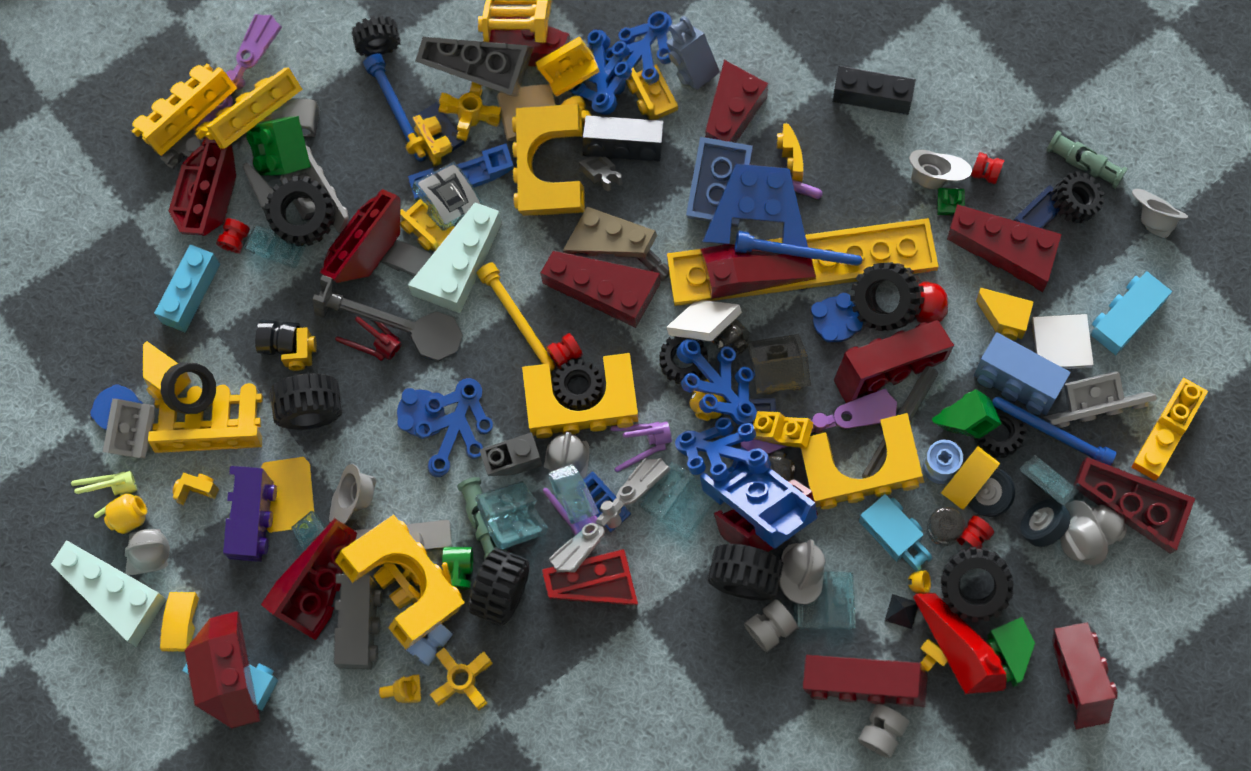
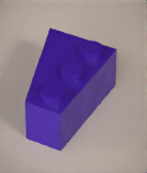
M230 466L229 474L235 476L233 492H228L227 501H232L230 517L226 518L223 554L232 560L262 562V556L267 554L269 548V540L265 536L267 528H271L273 522V513L269 510L271 501L276 500L277 486L274 485V482L263 468Z

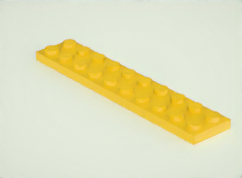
M929 218L807 234L805 236L808 247L859 255L863 259L862 264L854 266L812 259L816 279L716 299H711L700 249L667 253L674 306L692 304L702 300L717 301L857 282L855 278L858 274H863L865 268L872 267L873 264L900 263L905 268H911L914 271L912 274L937 271L939 266ZM782 238L770 239L766 241L782 243Z

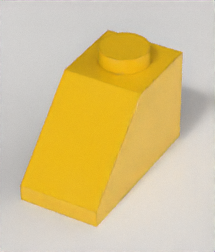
M980 288L976 302L995 332L1001 333V335L1010 340L1022 339L1027 329L1033 301Z
M146 341L143 344V378L148 386L146 390L154 399L159 400L161 398L163 400L161 395L162 378L171 366L178 363ZM187 372L181 374L176 380V397L191 383Z

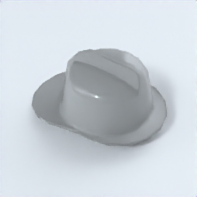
M915 150L909 157L910 163L913 166L911 180L928 189H938L949 181L965 180L970 177L972 172L971 166L965 160L952 155L939 154L927 150Z
M1133 189L1132 195L1143 204L1141 222L1151 233L1167 238L1175 229L1180 219L1188 218L1185 213L1175 209L1165 200L1145 190Z
M570 432L555 437L547 446L544 468L549 469L556 476L562 477L563 480L572 478L581 482L587 476L590 455L588 442L581 441Z
M354 464L347 465L332 497L329 521L331 522L336 518L343 524H346L353 512L367 508L373 499L376 479L373 476L360 473V470Z
M1075 500L1069 502L1065 507L1070 513V525L1060 539L1064 553L1069 558L1082 561L1088 565L1102 563L1108 554V542L1090 506L1082 501Z
M144 529L129 533V543L125 548V557H127L125 574L137 575L154 572L168 566L167 560L170 546L160 529Z
M814 540L788 545L781 557L784 565L780 587L784 595L797 604L814 602L822 590L825 566L824 554L821 549L814 545Z

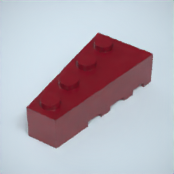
M961 205L956 207L947 240L976 256L982 257L989 261L990 264L997 268L1000 267L1041 292L1044 291L1048 283L1061 234Z
M938 320L931 323L923 322L914 329L908 331L900 330L891 337L885 339L878 338L860 348L855 346L848 349L844 353L834 382L844 401L849 403L866 393L869 395L879 391L878 389L889 382H892L893 386L902 382L912 371L917 375L923 372L926 366L934 367L946 361L954 344Z
M806 655L803 690L807 694H811L810 698L817 700H827L828 696L839 697V700L844 702H856L857 699L865 700L871 704L890 703L905 707L925 708L928 673L921 663Z

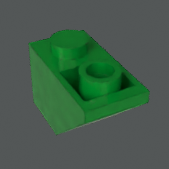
M976 389L965 394L962 399L950 407L944 408L941 413L932 418L934 424L948 432L978 439L1001 425L991 399Z
M1022 617L991 630L987 635L989 640L986 641L1000 661L1005 659L1006 664L1002 665L1006 672V682L1011 681L1013 687L1022 682L1035 645Z

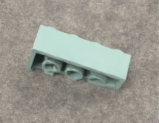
M474 203L408 284L412 296L461 313L477 278L476 273L482 267L502 224L499 211Z
M67 540L51 563L127 642L137 647L167 600L160 593Z

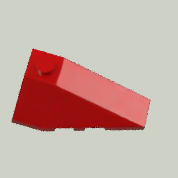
M936 593L915 594L913 598L965 694L1003 691L1006 688V672L993 649L956 613L954 614L950 607Z

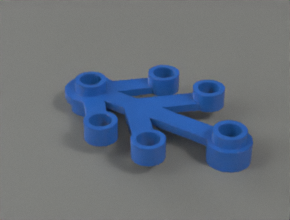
M662 11L651 14L646 24L633 28H624L619 32V39L625 42L630 49L628 55L631 56L626 63L631 68H635L642 59L644 69L642 77L647 84H654L659 79V73L654 67L651 45L656 38L659 46L657 51L658 59L662 64L672 62L668 55L662 56L670 52L666 42L668 41L667 33L670 31L669 26L673 24V21L667 13ZM645 35L642 40L634 42L636 37ZM612 48L607 49L604 53L607 63L611 59L609 56L614 54ZM615 72L612 74V76H611L610 79L608 80V82H607V83H608V86L611 84V82L613 81V79L616 77ZM626 81L623 82V84L621 85V87L615 95H619L624 92L626 87Z
M593 30L588 35V45L593 50L599 73L587 80L597 84V92L587 89L583 82L571 88L570 92L574 96H580L591 101L592 108L596 113L608 115L617 106L616 92L625 79L629 78L632 74V68L626 62H621L623 58L628 56L630 49L625 42H616L612 47L614 55L606 65L604 51L610 45V38L601 30ZM615 72L616 77L613 79V81L611 82V84L608 86V83H607V82H608V80L610 79V77L612 76V74Z
M693 339L684 340L677 348L678 358L684 363H694L710 382L702 381L697 375L689 373L681 381L682 388L687 392L698 391L708 393L699 402V407L703 412L728 414L733 422L738 425L752 423L757 414L754 404L749 401V382L754 377L752 370L748 367H742L735 374V380L738 383L737 396L731 389V362L736 357L735 351L728 346L723 347L717 354V359L720 362L719 375L700 354L699 343ZM723 353L727 354L730 359L726 358ZM741 373L745 374L747 379L743 378ZM687 380L692 381L694 386L690 385ZM712 394L723 396L728 403L718 402L717 398ZM705 401H709L712 407L708 406Z
M463 379L457 384L454 392L440 398L433 396L426 401L425 408L430 414H437L441 408L458 402L455 412L431 422L421 421L416 426L415 433L421 439H426L431 433L448 427L438 454L432 456L427 465L428 472L433 477H443L448 473L450 469L448 456L458 431L467 447V456L471 459H477L481 456L480 452L478 454L470 452L471 446H477L479 450L483 449V446L475 440L465 417L468 407H470L477 421L476 430L480 434L489 433L493 427V422L485 416L479 399L482 396V387L474 379ZM466 387H470L473 389L474 393L472 395L465 394L464 389ZM435 401L438 403L439 408L433 410L429 407V403ZM485 421L489 424V428L483 430L480 428L479 423ZM426 426L429 432L422 434L419 432V427ZM442 461L444 468L437 469L434 466V462Z
M726 417L718 419L713 428L699 433L696 431H685L675 440L677 450L683 455L688 456L687 466L693 475H699L706 469L703 458L698 455V452L703 451L708 454L712 465L710 472L715 481H723L729 476L727 466L722 462L720 456L747 463L750 472L753 474L766 472L770 468L771 463L767 453L762 449L756 448L748 452L730 447L743 441H752L756 437V431L751 423H745L738 428L737 433L729 435L733 431V425L731 420ZM720 435L727 436L713 442L707 441Z

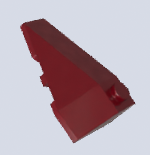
M733 244L700 249L711 299L816 279L813 262L810 258L752 249V252L747 251L746 254L735 252V245Z
M334 518L276 581L261 606L274 616L316 640L332 616L334 610L332 604L336 591H340L341 587L340 583H336V574H342L343 570L335 560L341 550L355 542L357 532Z

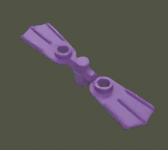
M271 14L254 15L236 56L238 64L234 70L226 72L237 87L236 90L242 89L245 85L242 77L246 68H252L257 64L282 29L281 25L276 22ZM246 53H250L248 59H243ZM231 95L192 129L196 131V128L202 123L214 120L218 111L225 107H231L233 105Z
M882 389L839 406L834 416L817 413L811 420L814 423L811 433H822L825 429L837 425L841 428L849 429L880 424V419L896 416L897 401L886 389ZM843 414H849L851 416V420L844 421L841 416ZM757 439L741 442V447L745 448L748 452L759 448L770 454L788 447Z

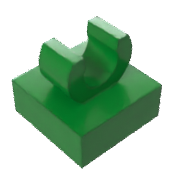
M938 188L937 215L954 216L957 205L965 206V189Z

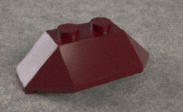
M206 138L202 145L181 165L168 210L181 234L206 236L224 223L237 177L232 144L225 149H221L214 139L209 140Z
M382 189L377 193L376 197L360 207L328 249L324 259V266L321 268L320 273L332 278L337 283L370 276L400 235V198Z
M235 611L212 617L185 649L194 705L232 729L260 722L239 612Z

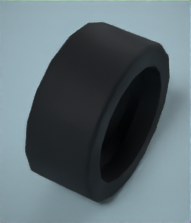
M190 362L178 363L171 366L164 374L161 381V395L164 403L170 409L183 414H198L206 410L213 403L216 395V381L213 374L205 366ZM186 372L197 374L202 382L200 398L192 404L180 402L175 395L176 380L181 374Z

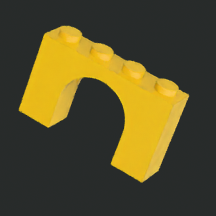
M578 104L516 108V117H512L513 132H516V142H513V156L517 158V167L513 169V178L518 187V193H514L515 209H518L523 216L584 213V186L580 181L544 182L535 176L532 167L534 154L545 141L553 138L583 136L581 108Z
M630 353L603 356L606 377L605 394L596 406L584 411L569 410L555 399L549 363L522 367L530 433L532 432L533 436L536 435L537 438L543 439L551 437L552 433L563 432L565 434L570 432L574 435L579 433L581 429L590 428L591 431L596 432L605 430L606 426L617 425L619 428H628L633 426L635 422H639Z
M908 413L880 419L887 447V457L884 465L876 474L864 479L849 478L837 470L826 432L810 436L807 448H801L816 507L821 506L823 510L836 507L839 502L857 503L863 501L865 496L875 494L876 497H882L884 494L890 495L892 490L903 488L904 491L918 488L919 484L924 483Z
M392 515L341 550L335 560L352 583L375 567L385 563L402 565L414 574L420 587L419 600L394 618L388 627L405 650L457 613L465 603L459 590L449 584L444 577L442 569L432 563L427 556L425 548L412 538L406 524L399 521L395 515Z

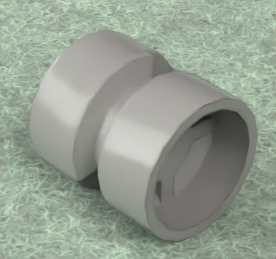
M774 599L763 608L762 615L755 614L744 623L749 634L765 652H769L779 644V637L786 638L798 629V625L792 615L777 599Z
M876 704L869 717L871 724L864 726L858 742L883 757L891 758L898 746L896 738L903 736L909 720L891 708Z

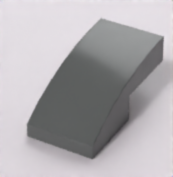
M396 240L380 262L397 271L401 270L415 277L432 254L408 243Z

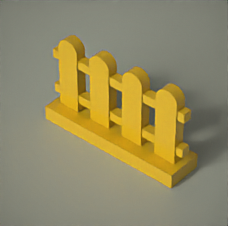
M208 64L204 67L201 65L194 67L189 73L191 78L186 83H176L171 88L172 95L167 100L159 99L153 103V112L148 117L142 115L134 120L133 126L135 128L132 132L137 137L142 134V139L158 155L162 156L237 89L223 69L218 67L213 71Z
M283 68L274 76L258 81L254 85V90L238 96L235 99L236 103L231 107H225L218 111L214 120L199 125L196 128L197 132L195 135L198 139L208 137L209 140L214 139L221 149H225L303 89L290 68Z
M251 383L241 387L240 395H231V391L226 385L217 386L216 395L211 404L213 405L212 420L203 421L204 411L198 414H185V422H176L177 412L170 409L161 398L159 400L155 399L154 405L156 408H159L158 423H153V431H149L148 442L154 453L262 447V435L258 427H261V419L257 418V403L263 402L262 393L258 394L255 385ZM193 386L188 390L186 398H178V396L176 398L184 404H192L200 398L202 388ZM231 404H239L238 419H230Z

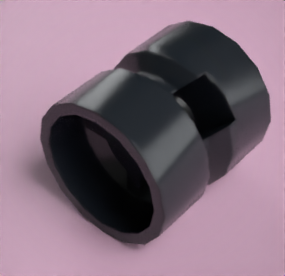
M261 319L258 323L255 337L257 353L274 355L276 351L281 355L297 353V328H301L300 324L282 322L279 326L277 321Z

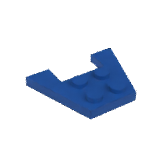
M735 164L702 242L730 244L732 218L782 222V243L808 247L790 169Z

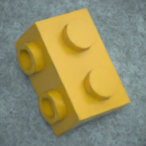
M580 36L535 62L538 70L550 84L555 96L563 94L599 73L594 55Z
M657 64L654 65L659 73V79L656 83L647 84L642 77V71L636 73L634 68H632V74L629 79L626 80L630 93H636L639 99L637 105L641 114H646L649 120H657L678 111V104Z
M423 197L408 211L400 210V226L408 234L413 232L418 237V243L426 251L431 249L435 252L455 228L450 222L445 224L439 212Z

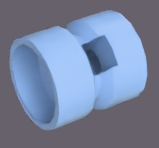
M939 440L933 443L923 462L925 476L936 484L949 483L963 462L961 448L950 440Z
M440 624L406 651L413 656L416 655L423 664L429 666L435 659V654L438 653L437 648L444 647L453 634Z

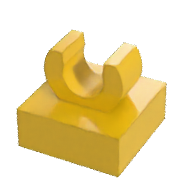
M927 639L920 648L927 653L921 661L922 666L927 672L930 671L936 662L942 666H945L948 662L941 648L930 639Z

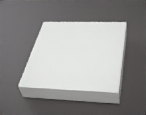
M706 300L693 302L666 328L671 336L712 341L742 311L739 304Z
M1087 314L1032 318L1036 354L1064 369L1093 367Z

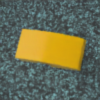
M783 124V132L777 134V149H782V157L787 158V168L792 173V179L802 182L803 158L800 145L790 125Z
M757 411L753 423L756 431L754 439L778 445L807 448L814 423L809 418L785 417L780 412Z
M977 446L945 486L941 494L964 510L1000 463Z
M169 592L161 628V651L185 652V649L191 643L195 631L192 620L199 600L196 592Z

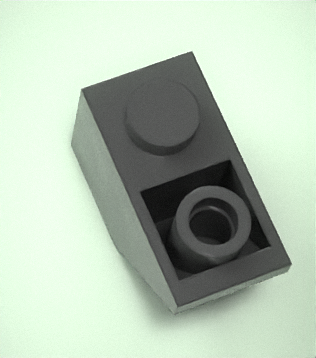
M532 432L480 449L488 476L516 475L542 466Z

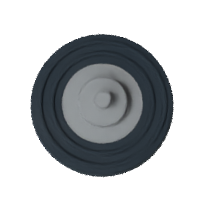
M997 468L969 502L968 506L975 513L985 517H996L1005 513L1015 499L1013 480L1005 471Z
M1055 499L1042 500L1033 505L1024 515L1020 526L1021 533L1033 546H1049L1066 533L1070 525V513L1062 503L1060 504Z

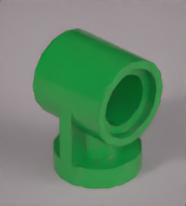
M444 547L442 564L447 563L452 586L458 590H470L471 581L465 579L466 574L472 575L473 548Z

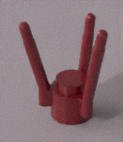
M356 317L355 321L376 337L373 344L376 350L338 336L335 338L337 342L375 356L380 361L384 358L391 360L395 356V352L397 353L402 345L398 341L400 338L395 336L384 324L374 321L384 332L380 334L360 317Z

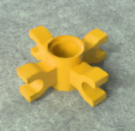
M472 82L470 92L463 94L459 99L450 94L441 93L438 112L458 114L457 139L467 141L470 127L477 125L480 120L492 126L498 127L502 107L482 105L481 88L483 85Z
M445 648L435 654L448 671L447 682L430 694L438 706H441L456 692L466 694L478 711L488 704L474 686L475 677L493 664L485 652H482L467 666L457 664ZM459 673H467L469 678L466 684L458 686L454 683L455 677Z

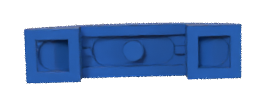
M507 143L482 151L483 156L455 165L471 188L489 183L514 169ZM431 168L408 176L416 201L422 197L425 200H430L418 182L439 171L435 172Z

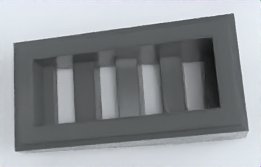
M245 163L242 166L266 215L265 203L268 204L269 202L267 196L269 193L272 194L274 190L251 165Z

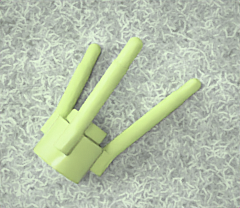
M131 471L71 482L72 486L92 484L75 489L74 492L76 494L111 487L115 496L138 491ZM105 507L95 513L94 517L98 518L105 514Z

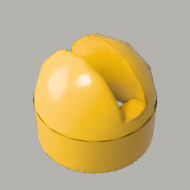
M928 571L913 572L908 577V580H912V584L908 585V587L915 593H929L931 578Z

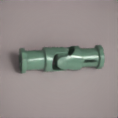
M1060 131L1055 133L1046 149L1047 152L1053 151L1065 158L1067 163L1080 170L1088 171V168H1090L1089 174L1092 177H1100L1111 183L1112 188H1117L1128 168H1120L1108 161V157L1100 154L1097 155L1094 150L1079 141L1075 143L1062 136ZM1085 151L1082 153L1080 161L1077 162L1075 156L1078 153Z
M472 477L459 483L457 488L463 493L467 504L465 509L471 525L474 529L477 528L475 536L477 541H480L485 552L483 558L485 560L494 548L508 551L506 548L500 547L488 527L489 525L493 529L492 523L488 522V525L479 505L480 500L486 499L480 487L481 480L480 477Z

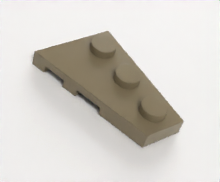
M587 207L563 251L571 255L587 253L588 256L614 254L615 257H646L657 237V233L650 228Z

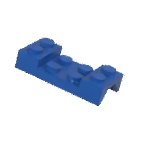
M734 460L732 466L728 468L729 476L723 481H715L712 476L706 473L700 475L703 492L720 505L725 502L755 526L756 534L774 549L817 519L815 502L771 468L762 474H753L750 472L747 463Z

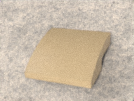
M550 84L521 87L518 96H511L503 92L497 94L499 107H502L501 117L507 141H516V132H513L512 117H516V108L555 105Z

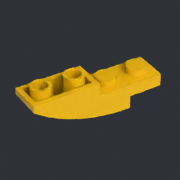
M1183 377L1140 449L1138 456L1131 466L1133 469L1154 481L1159 478L1205 398L1207 390Z

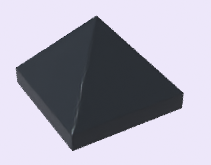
M892 594L885 621L912 629L918 605L913 600Z

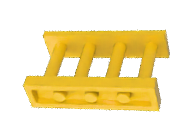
M486 0L483 16H478V31L483 32V42H489L491 29L530 30V32H535V42H546L552 0ZM496 5H532V7H496ZM494 17H530V19H493V18H494Z

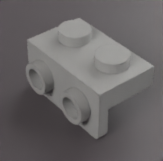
M112 398L103 452L144 459L150 446L148 435L155 419V406Z

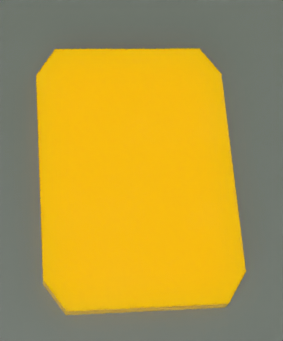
M305 457L264 462L261 468L264 469L274 482V485L277 486L276 500L271 501L269 510L273 513V522L271 528H267V531L271 533L310 527L315 519L310 463Z

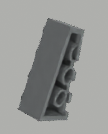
M423 37L415 62L511 96H518L534 47Z

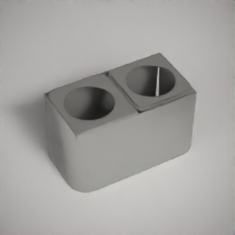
M291 98L263 119L262 122L283 117L299 116L301 128L311 132L309 135L303 136L315 137L320 109L314 100Z

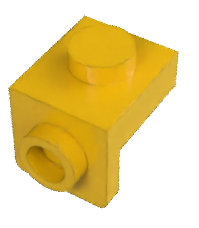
M307 327L297 328V353L281 355V361L290 370L300 371L304 370L305 366H312V352L317 351L316 337L311 335Z
M183 472L181 479H178L174 484L172 491L173 499L178 504L184 505L190 491L215 499L219 488L213 483L214 479L203 474H198V477Z

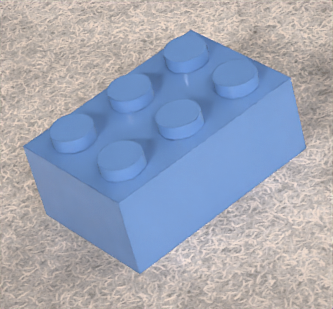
M700 137L686 212L687 218L711 222L735 164L750 165L753 146ZM732 218L731 226L738 227L740 219Z
M996 332L983 354L974 376L978 378L977 381L982 386L992 388L993 386L1002 391L1001 394L1010 401L1018 400L1026 404V408L1030 412L1037 415L1041 413L1047 415L1071 372Z

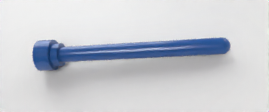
M373 54L364 60L363 65L368 74L376 77L407 142H409L408 135L414 133L384 73L386 71V63L382 55ZM417 153L414 154L417 161L421 162L424 161L426 158V155L422 158H419Z
M738 231L735 240V252L746 254L747 251L752 252V249L854 266H859L863 262L862 257L859 255L754 239V236L744 231Z
M995 397L992 400L994 407L1088 455L1094 460L1112 465L1116 451L1106 446L1104 448L1100 446L1096 448L1001 397Z

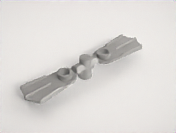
M644 458L629 476L626 483L620 488L616 496L617 499L613 502L606 501L602 503L601 510L603 513L596 519V522L585 525L576 536L567 541L549 558L550 563L557 572L574 573L604 536L603 526L607 525L609 528L620 526L622 523L619 515L621 508L624 505L636 502L670 471V467L664 463L662 458Z

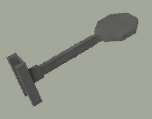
M324 275L321 276V291L319 296L314 294L313 297L315 316L324 318L329 308L337 311L341 309L411 333V338L420 356L435 361H440L457 352L463 334L453 316L435 311L417 319L416 322H412L343 298V295L333 292L332 278Z

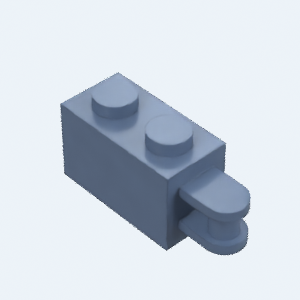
M685 16L680 18L678 24L669 26L672 38L666 44L670 51L668 56L678 69L677 77L682 84H688L695 90H698L720 73L706 36L703 32L693 27Z

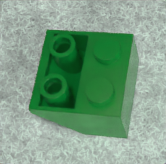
M299 116L259 122L247 131L246 138L251 146L253 166L260 176L284 175L311 167Z

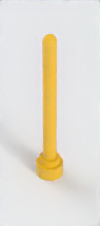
M494 262L485 264L477 271V276L482 283L491 286L541 363H549L550 370L553 371L555 369L554 361L500 282L499 269Z

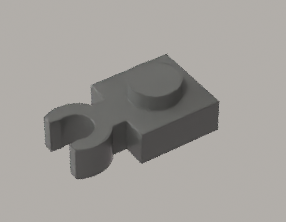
M590 156L579 162V170L593 183L601 181L602 187L606 191L611 190V182H616L619 186L622 185L621 174L615 171V165L607 157Z

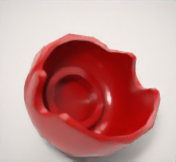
M925 281L919 284V286L924 288V292H921V297H924V303L919 306L922 309L920 314L915 315L917 321L920 323H931L936 320L942 321L948 313V296L945 290L940 285Z

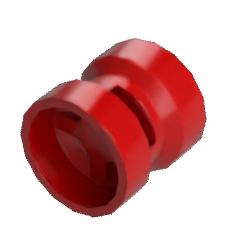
M979 152L971 177L977 179L982 177L988 183L996 185L1005 160L999 158L991 159L987 154ZM987 162H988L989 165H988V168H987V170H986V173H983V172H984V169H985V166H986V164H987Z
M228 218L223 225L224 232L219 235L216 244L224 250L240 254L243 248V238L248 236L250 228L243 222Z
M570 333L563 336L561 342L552 343L546 347L550 357L559 369H562L561 365L564 363L567 365L571 358L577 360L583 356L578 343Z
M974 515L967 522L968 526L966 529L960 530L955 539L961 546L967 541L971 547L982 549V543L990 540L995 532L986 521Z

